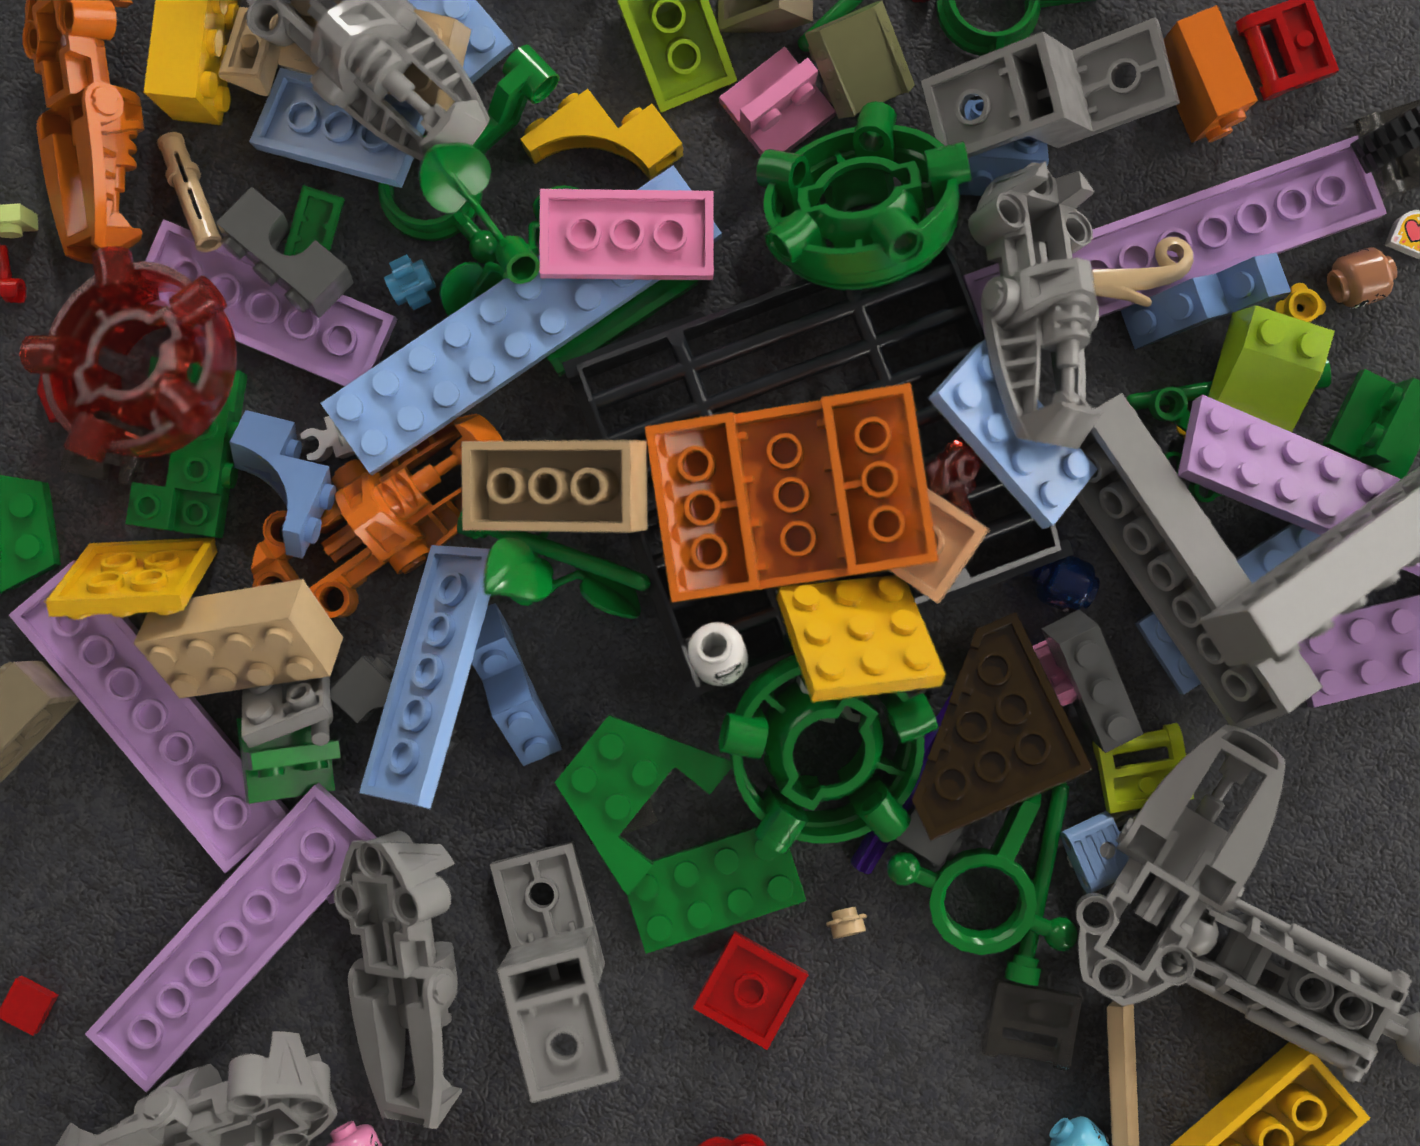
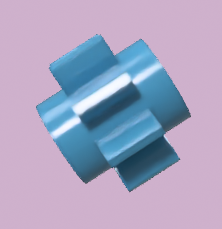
M406 254L389 262L393 271L385 276L384 280L398 306L408 302L409 306L415 310L431 302L428 291L436 288V284L423 259L413 263Z

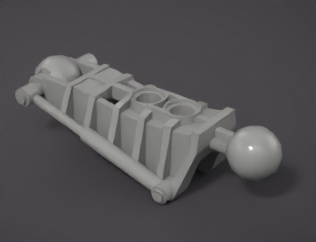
M1241 899L1238 900L1234 908L1245 914L1238 916L1228 912L1222 914L1209 905L1206 907L1193 929V936L1186 948L1192 953L1196 968L1211 975L1212 985L1194 975L1186 984L1245 1014L1247 1020L1340 1068V1071L1343 1073L1342 1076L1353 1083L1355 1081L1360 1082L1363 1074L1368 1072L1378 1053L1376 1043L1381 1034L1396 1040L1398 1050L1403 1058L1411 1064L1420 1066V1012L1406 1016L1398 1014L1409 993L1408 988L1412 982L1409 974L1399 969L1390 972L1295 923L1290 925ZM1177 906L1173 907L1165 916L1163 929ZM1217 922L1230 927L1231 930L1215 961L1202 955L1208 954L1217 944L1219 934ZM1260 922L1274 929L1264 930L1260 928ZM1177 951L1168 952L1169 956L1164 957L1161 968L1170 974L1180 972L1184 967L1183 963H1185L1184 955ZM1273 952L1287 959L1284 966L1270 960ZM1264 968L1279 975L1273 990L1258 983ZM1315 978L1314 985L1309 990L1300 991L1301 984L1305 980ZM1231 989L1240 992L1243 1001L1226 992ZM1353 996L1351 1005L1346 1009L1339 1010L1340 1003L1345 998ZM1264 1007H1267V1008L1273 1010V1013H1271V1012H1269V1011H1267V1010H1265V1009H1263V1008H1264ZM1300 1024L1304 1026L1305 1030L1297 1027L1296 1025ZM1329 1041H1333V1042H1335V1045H1336V1046H1334V1045H1332V1044H1330V1043H1328V1042H1329Z

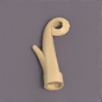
M1167 237L1162 239L1155 248V257L1160 267L1092 269L1096 296L1122 299L1143 307H1150L1152 300L1137 291L1169 285L1182 279L1190 271L1194 261L1191 246L1179 237ZM1167 251L1177 253L1179 257L1178 263L1168 257Z

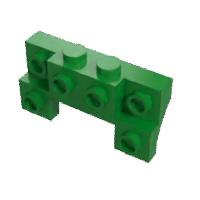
M151 356L145 398L151 401L178 405L166 487L132 482L125 524L223 538L230 488L233 489L238 479V469L234 466L230 440L241 420L247 374L238 370L202 366L194 362Z

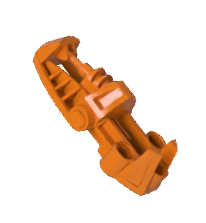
M26 0L22 42L26 56L29 59H33L35 73L42 75L46 108H50L39 116L36 129L47 193L65 256L83 263L107 264L136 245L141 240L143 234L140 228H132L124 216L119 213L120 193L125 192L126 172L137 168L135 159L130 156L137 152V146L132 140L137 138L138 133L145 130L141 100L135 92L110 84L104 40H111L116 31L117 17L115 7L127 8L133 2L132 0Z
M477 413L456 418L373 476L369 474L362 462L357 459L345 463V465L335 471V475L331 480L338 491L335 494L332 508L324 510L322 514L320 534H327L345 520L348 524L321 542L326 554L335 563L362 544H365L367 548L310 587V590L330 618L350 616L357 609L359 603V595L356 588L367 581V576L387 562L390 563L397 575L401 573L408 574L427 560L426 557H428L431 545L443 546L458 533L457 522L462 511V487L435 505L432 504L425 492L440 483L442 475L457 465L462 466V441H504L496 428L486 418ZM462 435L450 448L451 456L434 467L429 464L413 475L410 473L415 467ZM276 511L265 519L263 524L265 539L257 544L253 555L251 571L254 582L252 587L269 585L276 578L283 582L300 579L288 562L294 556L286 555L284 541L280 536V527L285 522L287 511ZM334 588L342 591L344 596L343 605L336 611H333L327 603V596Z

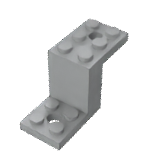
M1155 17L1073 50L1045 32H1040L921 80L935 138L944 146L964 141L968 158L1026 136L1035 138L1055 148H1060L1180 104L1159 20ZM1125 65H1133L1136 69L1135 81L1127 88H1118L1115 83L1117 71ZM980 96L984 103L983 111L978 118L968 120L965 116V105L972 97Z
M574 841L492 862L490 867L511 945L509 952L497 971L531 1103L620 1080L621 1074L598 989L605 960ZM543 882L552 887L554 899L551 903L540 905L532 899L531 888L536 883ZM560 1033H568L576 1039L578 1049L571 1055H560L554 1050L552 1039Z

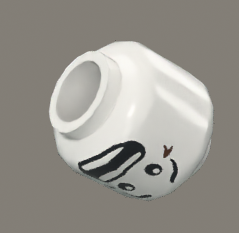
M710 623L700 627L689 641L688 657L695 673L702 681L713 686H725L735 682L743 675L748 664V652L742 636L734 627L725 623Z

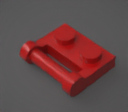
M1288 0L1246 15L1235 22L1239 35H1244L1262 82L1263 86L1259 90L1263 101L1272 100L1289 91L1332 77L1339 71L1313 0ZM1269 24L1288 75L1282 78L1278 76L1261 27Z

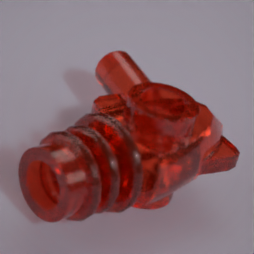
M958 436L955 441H952L936 457L935 461L926 467V470L930 476L931 490L938 495L948 494L951 504L974 518L967 495L975 489L976 481L974 478L981 468L980 463L984 462L962 436Z

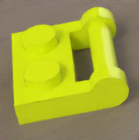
M1178 723L1163 725L1162 730L1145 732L1143 735L1107 753H1104L1092 741L1094 755L1098 763L1106 811L1111 814L1142 808L1160 782L1186 756L1183 735ZM1166 746L1168 749L1169 758L1115 767L1113 755Z

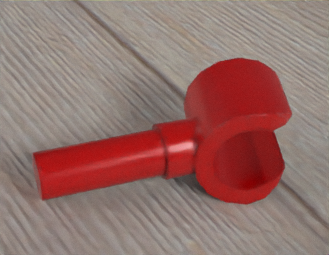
M0 245V297L8 303H23L27 296L26 284L21 278H12L8 247Z

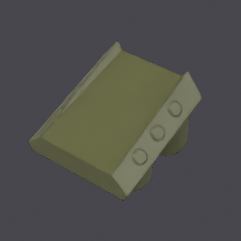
M882 0L805 33L811 58L816 62L823 79L822 90L828 102L833 104L838 119L855 117L867 103L874 101L885 102L900 94L909 93L915 86Z

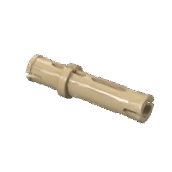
M178 132L163 134L158 138L157 144L167 167L165 176L169 185L175 188L183 214L195 240L196 249L200 252L214 251L221 247L222 237L217 230L210 206L199 181L201 178L199 167L196 163L192 162L182 134ZM179 165H181L183 168L187 182H184L183 177L179 169ZM192 201H195L201 219H198Z

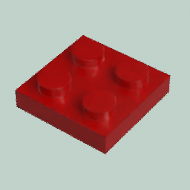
M734 930L693 1003V1009L768 1050L809 974L803 968Z

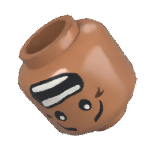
M1375 247L1363 248L1337 258L1333 263L1332 270L1327 275L1329 292L1336 302L1343 303L1349 308H1360L1385 299L1391 293L1394 284L1393 280L1397 278V267L1390 256H1385L1382 251Z

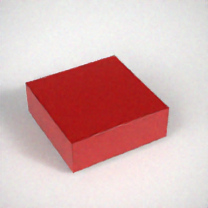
M21 975L14 980L0 1007V1019L34 1036L40 1032L59 994Z

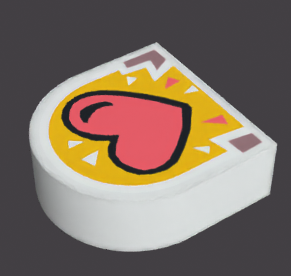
M1420 210L1409 211L1394 222L1385 246L1420 260Z

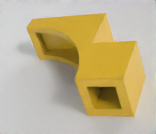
M588 88L581 94L572 93L558 105L557 112L546 120L539 118L532 122L525 129V135L520 138L525 152L534 164L564 150L595 148L612 152L627 159L643 171L650 180L683 156V143L652 103L643 110L641 107H638L629 112L621 121L622 126L618 128Z

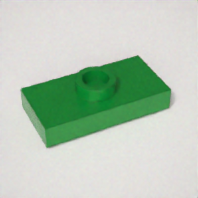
M303 185L283 255L293 256L300 254L315 240L330 252L345 199Z

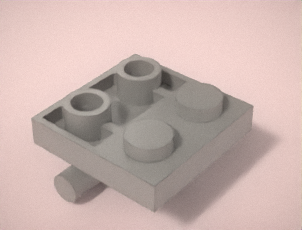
M330 676L242 689L241 737L249 748L309 725L311 726L312 742L315 745H325L329 742V725L333 721Z

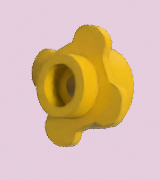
M1304 283L1292 285L1290 294L1285 300L1278 301L1274 307L1275 312L1309 323L1322 315L1326 310L1325 302L1315 291L1308 289ZM1298 304L1303 306L1302 312L1297 310Z

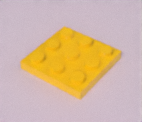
M215 537L89 543L46 599L49 617L67 616L69 619H83L99 614L127 617L142 612L171 615L183 611L217 554Z
M897 575L779 587L776 599L812 702L942 686L946 675L908 583Z

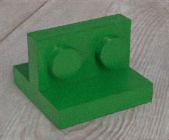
M1367 369L1358 371L1322 445L1402 479L1407 475L1420 449V380L1413 377L1395 384Z
M237 718L247 804L303 796L318 783L328 792L335 791L332 759L341 758L339 741L329 740L325 745H315L312 742L311 726L309 725L249 748L241 737L242 718Z

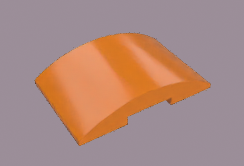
M911 383L822 397L818 401L739 414L730 412L645 426L671 602L749 592L939 562Z

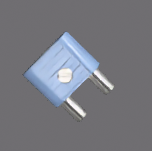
M1137 809L1112 814L1104 811L1060 832L1061 841L1068 855L1067 860L1070 866L1074 868L1077 878L1086 893H1094L1114 883L1126 865L1129 856L1116 849L1118 845L1116 838L1120 833L1118 827L1124 825L1129 818H1134L1138 814V812H1134Z

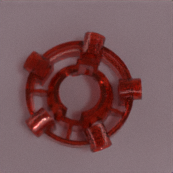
M108 246L100 248L92 253L94 276L82 284L65 302L57 314L49 334L29 335L22 341L20 347L21 363L29 373L42 374L43 388L49 407L57 421L69 433L63 448L103 463L107 452L139 458L157 457L172 453L198 438L220 414L230 395L236 373L237 347L232 326L223 311L227 308V303L218 288L203 275L193 281L177 270L163 264L145 261L133 262L132 252L124 247ZM177 292L169 298L170 307L167 305L148 304L160 300L159 293ZM170 328L172 336L159 345L160 353L157 365L150 377L141 385L132 389L122 390V376L99 365V354L102 347L118 355L128 357L135 344L145 335L154 330ZM192 362L203 368L197 385L189 381L187 376L188 367ZM102 410L118 421L130 426H143L155 431L140 437L94 417L93 413Z

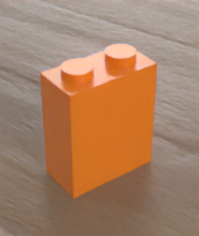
M1216 5L1177 21L1164 38L1180 104H1177L1176 107L1192 143L1205 137L1208 142H1213L1230 134L1233 131L1232 126L1247 118L1245 112L1258 101L1220 10Z

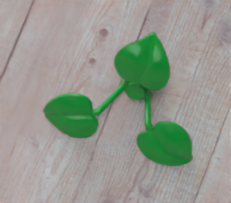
M466 143L436 144L429 148L422 158L419 168L420 187L431 206L447 214L456 212L467 201L498 241L495 257L499 264L488 262L482 268L475 262H465L450 270L440 286L441 303L448 317L502 280L509 278L517 284L528 283L537 276L540 269V262L536 256L540 252L536 246V241L540 245V195L533 203V213L537 220L530 222L528 225V244L519 236L504 237L473 196L482 192L490 181L491 167L489 161L478 148ZM561 185V186H555V187H552V188H549V189H579V188L572 187V186Z
M541 531L539 536L547 539L550 531ZM500 538L489 551L484 569L485 595L509 596L516 603L529 606L534 602L544 600L550 593H553L558 587L573 580H582L580 583L582 596L597 609L629 619H635L640 616L641 608L634 588L583 570H576L554 580L552 577L554 571L551 564L545 559L537 557L538 553L532 552L525 542L517 538Z

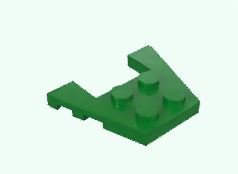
M0 475V594L10 589L14 590L61 565L49 483Z
M609 715L554 783L620 887L629 896L654 863L620 836L622 831L674 767L710 795L731 769V762L727 758L714 755L695 746L679 742L655 731Z

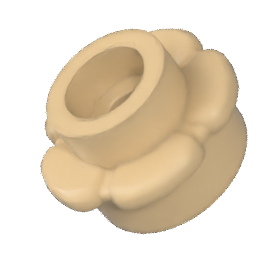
M850 907L831 912L833 920L826 923L827 927L831 928L833 939L866 932L863 919L867 918V915H858L856 907Z

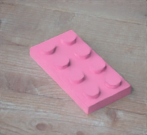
M540 189V279L713 280V191Z

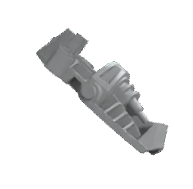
M246 0L249 4L246 21L252 33L277 46L285 47L295 42L319 68L310 78L313 90L330 105H337L343 108L369 131L398 150L422 161L427 150L436 144L466 143L473 145L489 123L490 117L467 73L440 37L414 12L415 7L408 0H342L343 2L338 5L333 0H311L309 2L311 7L307 12L318 22L316 28L308 25L301 18V14L286 0ZM275 14H278V23L270 31V20ZM412 63L455 101L447 111L437 103L430 107L413 91L415 85L403 75ZM388 92L400 103L406 100L423 116L420 124L428 132L426 137L418 132L384 99Z
M1046 161L1041 163L1032 162L1023 169L996 177L986 187L979 200L976 212L969 218L968 226L974 240L986 247L988 261L999 263L1000 277L996 276L986 284L981 297V308L990 363L1000 397L1014 433L1018 439L1078 449L1103 413L1101 409L1091 408L1086 402L1084 348L1091 342V333L1099 321V307L1093 282V270L1089 260L1072 257V254L1089 244L1093 238L1091 224L1082 213L1077 211V208L1094 193V190L1080 171L1053 178L1047 169ZM1040 349H1044L1051 353L1056 393L1052 398L1051 405L1037 409Z
M1232 725L1223 726L1188 753L1160 782L1139 813L1134 818L1127 820L1116 838L1118 843L1116 849L1129 856V860L1106 896L1100 893H1088L1078 900L1075 907V916L1080 926L1078 938L1079 965L1082 979L1085 983L1121 1006H1127L1158 995L1172 985L1187 983L1193 977L1196 969L1195 960L1186 946L1193 936L1195 925L1208 905L1222 914L1227 910L1231 911L1244 892L1245 888L1243 886L1266 844L1276 816L1286 765L1282 755L1269 743L1242 728ZM1221 752L1226 755L1218 772L1223 774V777L1211 795L1205 794L1194 812L1186 806L1216 756ZM1253 771L1263 778L1229 830L1226 831L1214 824L1225 807L1222 800L1233 783L1237 782L1241 785L1249 773ZM1152 872L1156 876L1134 913L1153 925L1158 926L1179 890L1185 894L1144 962L1136 964L1106 945L1120 922L1119 918L1128 904H1131L1148 874ZM1099 902L1107 907L1108 916L1102 924L1091 925L1084 920L1083 911L1088 904ZM1177 951L1184 955L1185 964L1180 972L1170 974L1161 968V961L1166 953ZM1115 964L1123 969L1124 976L1119 984L1108 986L1099 980L1100 970L1105 965Z
M399 830L371 840H355L351 842L341 868L339 883L334 890V902L339 914L349 920L351 934L360 935L363 958L355 961L350 968L348 989L360 1053L382 1118L424 1125L426 1128L437 1129L462 1092V1088L451 1086L443 1076L442 1027L452 1021V1014L448 1013V1008L456 997L458 987L454 948L451 942H434L431 918L445 913L451 905L449 887L441 877L436 876V873L455 863L441 844L413 843L410 836ZM408 1028L416 1080L413 1086L402 1089L405 1031Z
M273 1031L269 1058L257 1054H245L233 1058L229 1062L228 1081L222 1082L218 1070L211 1064L185 1071L168 1078L148 1096L138 1100L133 1115L121 1120L120 1123L98 1135L82 1130L73 1123H69L56 1146H308L310 1140L323 1132L337 1116V1108L330 1089V1067L321 1061L319 1053L306 1057L299 1033Z

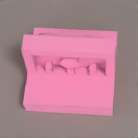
M783 47L719 97V103L760 155L767 149L790 152L834 118L836 114L835 109L816 86L817 68L809 58H806L799 64L786 47Z

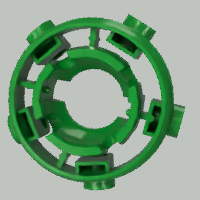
M874 101L862 107L856 127L823 136L795 153L774 149L765 150L759 158L756 176L758 184L766 188L763 202L769 228L765 235V241L769 250L779 262L788 266L800 277L814 284L833 289H869L887 285L914 274L929 264L943 250L956 229L960 198L958 184L971 181L970 165L964 141L944 146L935 137L925 132L896 125L897 115L894 109L886 103ZM893 177L897 178L902 186L895 187ZM824 193L827 203L819 205L820 198ZM879 204L864 211L848 212L861 206ZM934 207V210L928 215L927 208ZM826 238L833 243L834 248H827Z
M796 654L769 667L746 690L737 706L735 714L727 713L725 715L719 736V751L730 754L731 768L738 789L749 809L761 820L754 831L756 837L766 846L782 854H786L795 840L819 844L838 843L860 837L871 831L882 842H890L898 838L905 832L911 821L910 815L902 806L909 798L920 776L924 759V735L938 729L936 718L925 695L920 693L909 698L905 691L881 693L878 695L889 726L898 739L893 760H890L885 756H881L884 737L879 714L865 695L812 702L810 695L803 693L798 683L794 682L775 696L772 692L773 690L798 675L806 689L807 686ZM764 699L769 703L765 713L759 707ZM845 706L861 712L858 731L861 733L862 743L852 760L837 771L840 783L824 786L820 785L817 776H800L793 763L794 744L799 734L810 724L821 719H837ZM765 749L767 754L764 756V763L768 772L775 779L779 790L768 785L765 791L761 792L747 775L742 756L760 759ZM876 768L886 771L882 778L876 774L870 779ZM850 795L848 798L851 803L834 809L814 811L820 801L838 800ZM802 807L812 811H804Z

